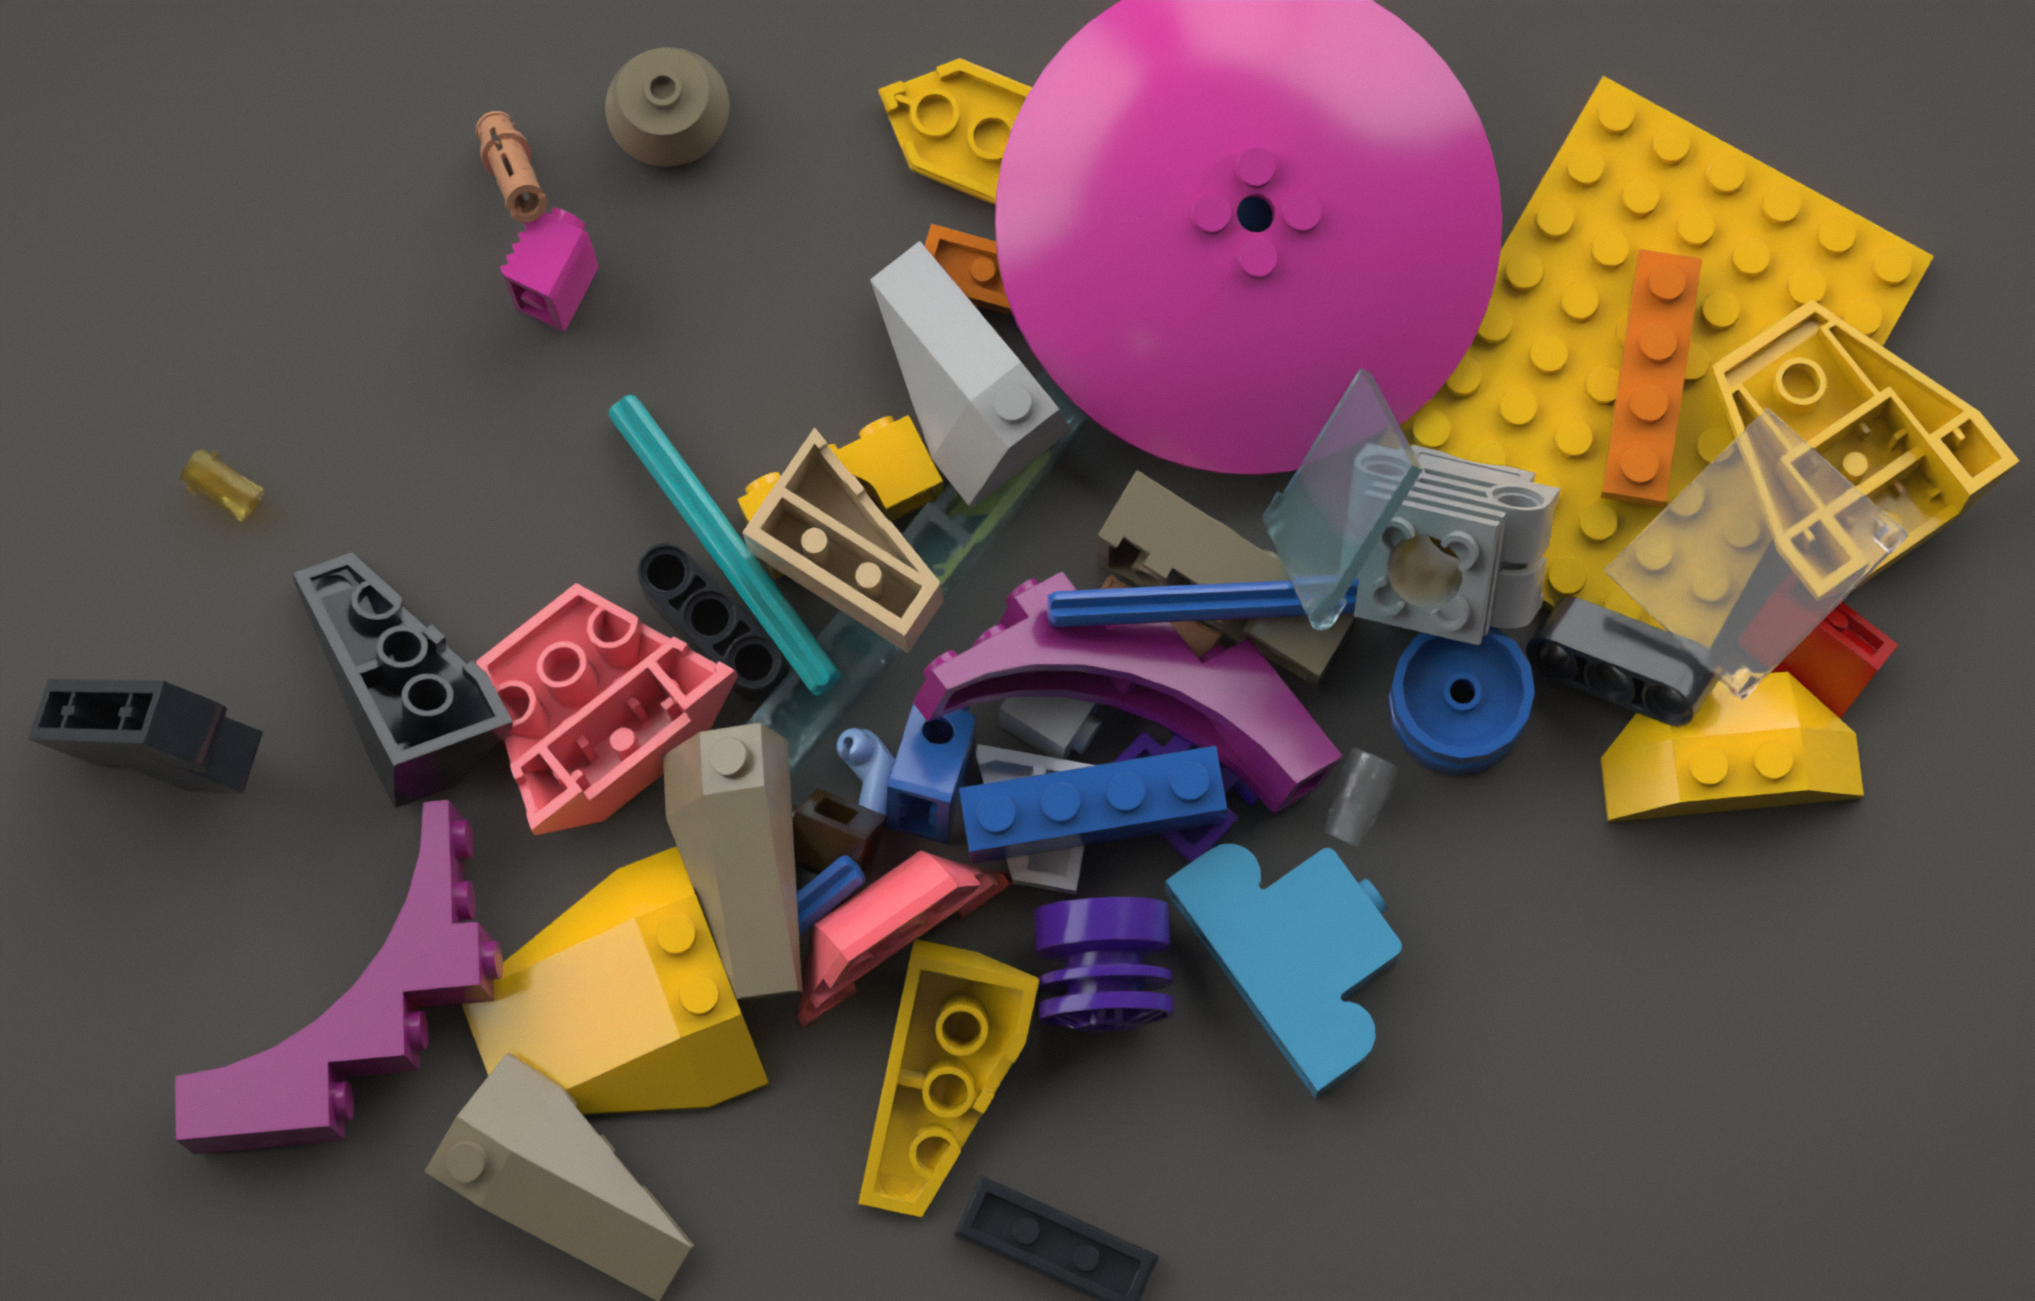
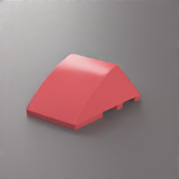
M577 583L476 661V664L489 676L513 721V729L503 740L511 762L512 774L519 786L527 810L526 816L531 831L535 836L603 822L664 774V754L698 732L708 731L712 728L738 677L734 669L721 662L716 664L692 651L687 643L674 636L669 638L641 623L640 619L634 614Z
M919 851L812 925L802 993L796 1016L801 1026L805 1028L856 992L854 985L856 980L956 911L963 919L1011 886L1013 882L1009 873L958 863Z

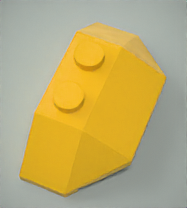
M1789 672L1720 678L1693 720L1685 726L1667 725L1636 713L1600 759L1607 822L1860 799L1864 797L1856 733Z

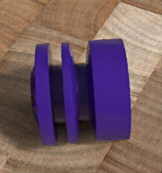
M1102 897L1061 901L1034 909L1036 956L1054 961H1062L1066 965L1064 969L1055 970L1037 977L1039 978L1038 991L1053 995H1063L1062 997L1047 999L1039 1003V1022L1041 1024L1075 1028L1076 1031L1117 1032L1135 1029L1143 1024L1174 1017L1173 996L1163 993L1146 992L1172 985V971L1158 966L1142 964V958L1170 949L1168 903L1158 899L1141 897Z

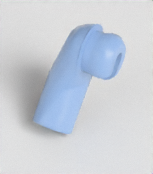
M849 728L839 736L836 749L839 757L847 763L863 783L858 804L886 815L887 784L895 758L872 731Z

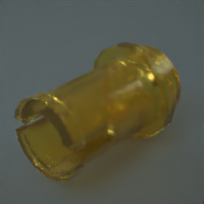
M199 448L189 459L180 475V479L188 484L187 492L194 495L199 491L234 515L241 523L245 522L260 503L265 489L260 485L257 486L220 461L221 453L217 450L209 453L203 448Z

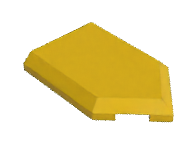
M959 58L936 67V70L904 83L899 81L878 89L879 96L910 171L995 205L1003 154L1011 129L1032 87Z

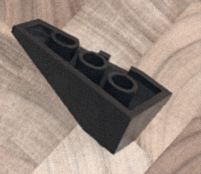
M350 552L293 572L295 586L368 757L395 808L454 787L513 729V721L487 673L473 660L468 663L446 644V636L433 624L427 627L403 606L402 597L355 554Z

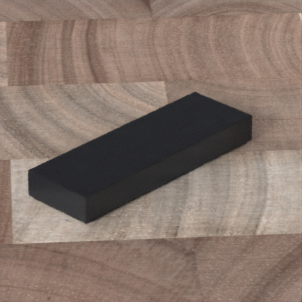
M980 1175L954 1232V1236L1096 1301H1140L1159 1258V1255L983 1175Z

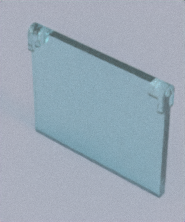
M1362 368L1357 372L1283 494L1277 491L1263 514V522L1312 627L1320 631L1329 629L1337 620L1347 604L1346 599L1343 598L1423 471L1372 373Z

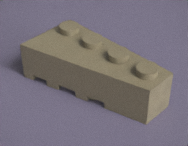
M1136 470L1098 534L1097 564L1136 587L1308 580L1297 573L1295 566L1283 557L1268 550H1261L1242 538L1227 525L1214 520L1138 470ZM1353 613L1204 620L1198 622L1215 631L1219 630L1223 633L1224 637L1236 644L1250 638L1268 662L1318 689L1353 630L1357 617Z

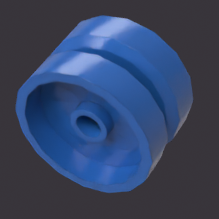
M1489 626V631L1486 636L1482 637L1479 646L1422 632L1415 636L1399 657L1387 702L1391 729L1404 751L1428 769L1451 775L1482 772L1504 759L1522 736L1535 694L1531 665L1518 644L1496 627ZM1455 689L1466 691L1465 700L1471 701L1466 704L1455 702L1451 697L1452 691Z

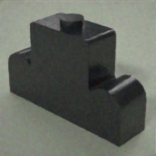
M48 679L28 740L96 765L109 768H120L121 765L187 791L243 794L263 732L226 717L228 709L224 705L166 681Z

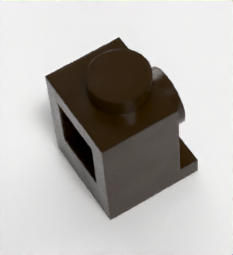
M817 788L800 806L792 805L795 860L801 862L802 866L809 872L819 875L838 858L847 855L857 863L866 878L872 871L888 816Z

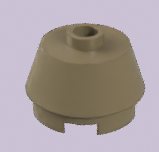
M656 48L633 57L616 73L606 95V121L614 140L633 158L648 165L661 167L690 164L706 155L723 134L729 117V95L725 82L719 72L703 57L680 48Z

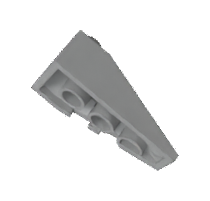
M920 241L870 279L931 459L971 509L1072 431L1060 409Z

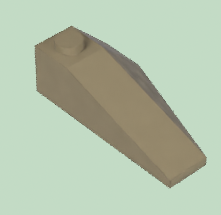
M510 1052L507 1053L457 1115L424 1172L490 1213L648 1297L661 1301L693 1249L694 1244L645 1185H640L614 1154L616 1152L615 1148L603 1134L599 1135L576 1107L578 1103L562 1085Z

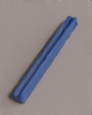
M1354 577L1055 591L1048 595L1046 609L1049 624L1054 628L1353 614L1359 579Z

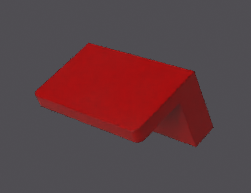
M1794 572L1774 592L1738 641V645L1773 673L1789 672L1839 718L1845 714L1866 685L1899 646L1839 598L1833 597L1817 602Z

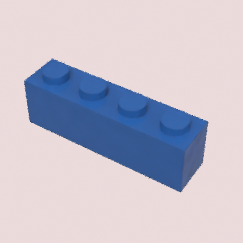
M1216 746L959 788L971 864L1225 823L1227 804Z

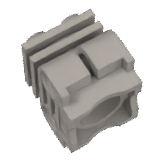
M1412 445L1406 453L1374 447L1363 460L1354 516L1356 524L1353 526L1346 578L1355 577L1359 579L1354 616L1478 646L1482 641V637L1488 633L1489 626L1519 628L1528 625L1543 603L1544 594H1542L1547 558L1542 557V555L1549 547L1555 505L1559 501L1560 488L1534 483L1535 472L1502 465L1472 462L1442 451ZM1429 536L1441 540L1440 545L1444 548L1449 546L1456 553L1457 558L1442 552L1431 542Z

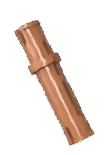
M502 111L488 112L479 119L476 125V136L481 141L480 157L485 169L496 178L498 187L505 199L507 211H511V217L519 222L535 221L544 214L547 208V198L545 193L543 194L534 169L530 164L531 149L528 141L519 131H516L515 123H511V117L507 113ZM494 132H496V134H497V136H498V138H499L500 140H498V141H495V140H494V138H493V133H494ZM528 192L529 199L525 200L522 193Z

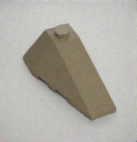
M762 723L698 732L663 755L666 819L736 998L740 1001L802 993L788 740Z

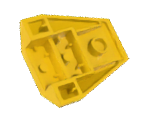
M1812 299L1712 365L1710 369L1777 552L1817 602L1858 589L1961 517L2020 462L1978 410Z
M677 846L617 869L504 961L502 978L494 980V1001L461 1004L488 1076L502 1058L510 1052L562 1085L578 1103L576 1107L582 1115L705 1109L770 1085Z

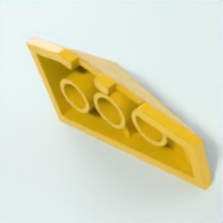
M919 939L914 940L858 1204L918 1217L924 1215L961 1153L963 1145L981 1115L985 1113L994 1098L996 1090L1026 1044L1039 978L979 952Z

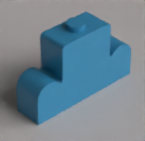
M1236 844L1218 845L1165 880L1164 892L1310 1094L1316 1099L1359 1069L1368 1059L1376 1039L1375 1024L1371 1015L1361 1005L1350 1001L1343 1002V1000L1394 965L1400 955L1402 943L1381 915L1388 910V907L1377 889L1367 878L1358 883L1333 849L1324 848L1268 888L1261 889V868L1256 857L1248 849Z

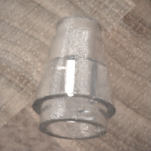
M1352 747L1347 761L1341 759L1339 762L1327 816L1328 821L1323 832L1359 847L1363 835L1367 834L1399 785L1394 782L1399 766Z

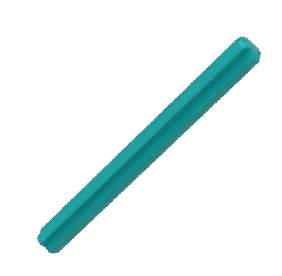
M627 395L612 405L608 412L611 421L808 689L814 695L820 696L835 687L841 680V672L756 557L747 550L745 542L636 396Z

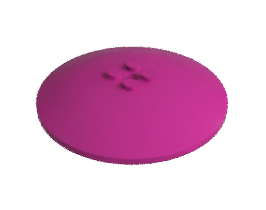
M1121 0L1091 20L1062 47L1043 70L1027 95L1011 129L1001 161L996 189L994 227L997 260L1003 287L1016 324L1031 353L1045 373L1075 407L1099 427L1124 443L1158 459L1186 468L1212 473L1255 476L1289 473L1320 466L1348 456L1383 438L1400 426L1437 393L1455 371L1471 346L1486 314L1496 281L1501 252L1502 208L1499 180L1492 150L1481 120L1465 89L1446 62L1424 38L1399 17L1373 0ZM1257 197L1267 202L1272 210V222L1267 230L1250 232L1241 226L1237 218V208L1242 200Z

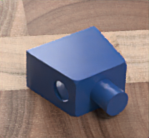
M914 704L912 705L887 784L886 816L888 817L886 828L945 844L948 843L960 801L959 788L964 787L975 747L977 717L968 712L970 705L930 722L926 721Z

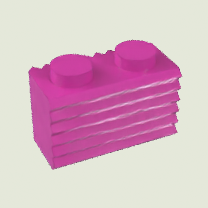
M552 208L550 214L544 212L535 221L523 222L526 231L518 233L520 242L512 244L514 253L506 255L508 264L500 266L516 310L565 332L600 266L596 262L597 259L595 258L596 255H594L595 252L593 251L590 237H588L589 234L584 231L586 224L567 211Z

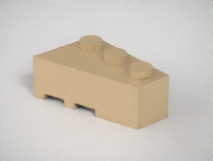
M814 427L742 532L747 550L909 653L944 601L941 583L893 523L887 520L866 494L863 486L853 474L849 473Z

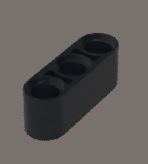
M662 543L646 550L639 559L637 574L643 595L648 603L698 654L716 664L721 662L736 671L738 677L732 687L736 694L745 700L754 702L765 701L775 696L784 684L786 673L781 651L772 638L680 546ZM673 565L684 570V580L673 590H658L651 584L653 575L663 566ZM719 610L729 617L728 624L722 632L717 635L707 636L695 630L696 620L705 611ZM750 655H764L773 662L771 671L761 680H746L738 673L739 665Z
M1565 597L1559 600L1526 647L1527 658L1532 666L1547 678L1676 727L1685 726L1693 720L1722 675L1720 662L1706 647L1576 597Z

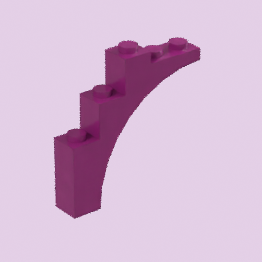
M1063 572L1041 583L1032 578L1015 588L1005 600L1008 608L998 625L984 632L974 642L971 649L959 655L954 650L947 651L925 668L923 675L926 680L913 700V704L927 722L968 705L1010 697H1066L1110 705L1157 722L1202 748L1216 746L1219 761L1239 776L1273 814L1319 789L1343 757L1250 638L1228 650L1223 645H1217L1198 659L1170 622L1056 628L1050 626L1046 609L1048 595L1055 591L1076 590Z
M449 800L423 802L420 852L407 899L385 944L354 986L316 1021L275 1047L226 1067L175 1076L176 1141L192 1154L345 1141V1120H352L354 1115L353 1090L350 1082L344 1081L345 1077L420 1071L419 1050H426L428 1048L429 1030L426 1014L424 1011H418V1008L494 1001V980H500L503 975L502 951L499 942L492 941V937L479 922H466V920H473L476 914L474 888L471 881H465V858L473 856L474 837L469 819H463L462 815Z

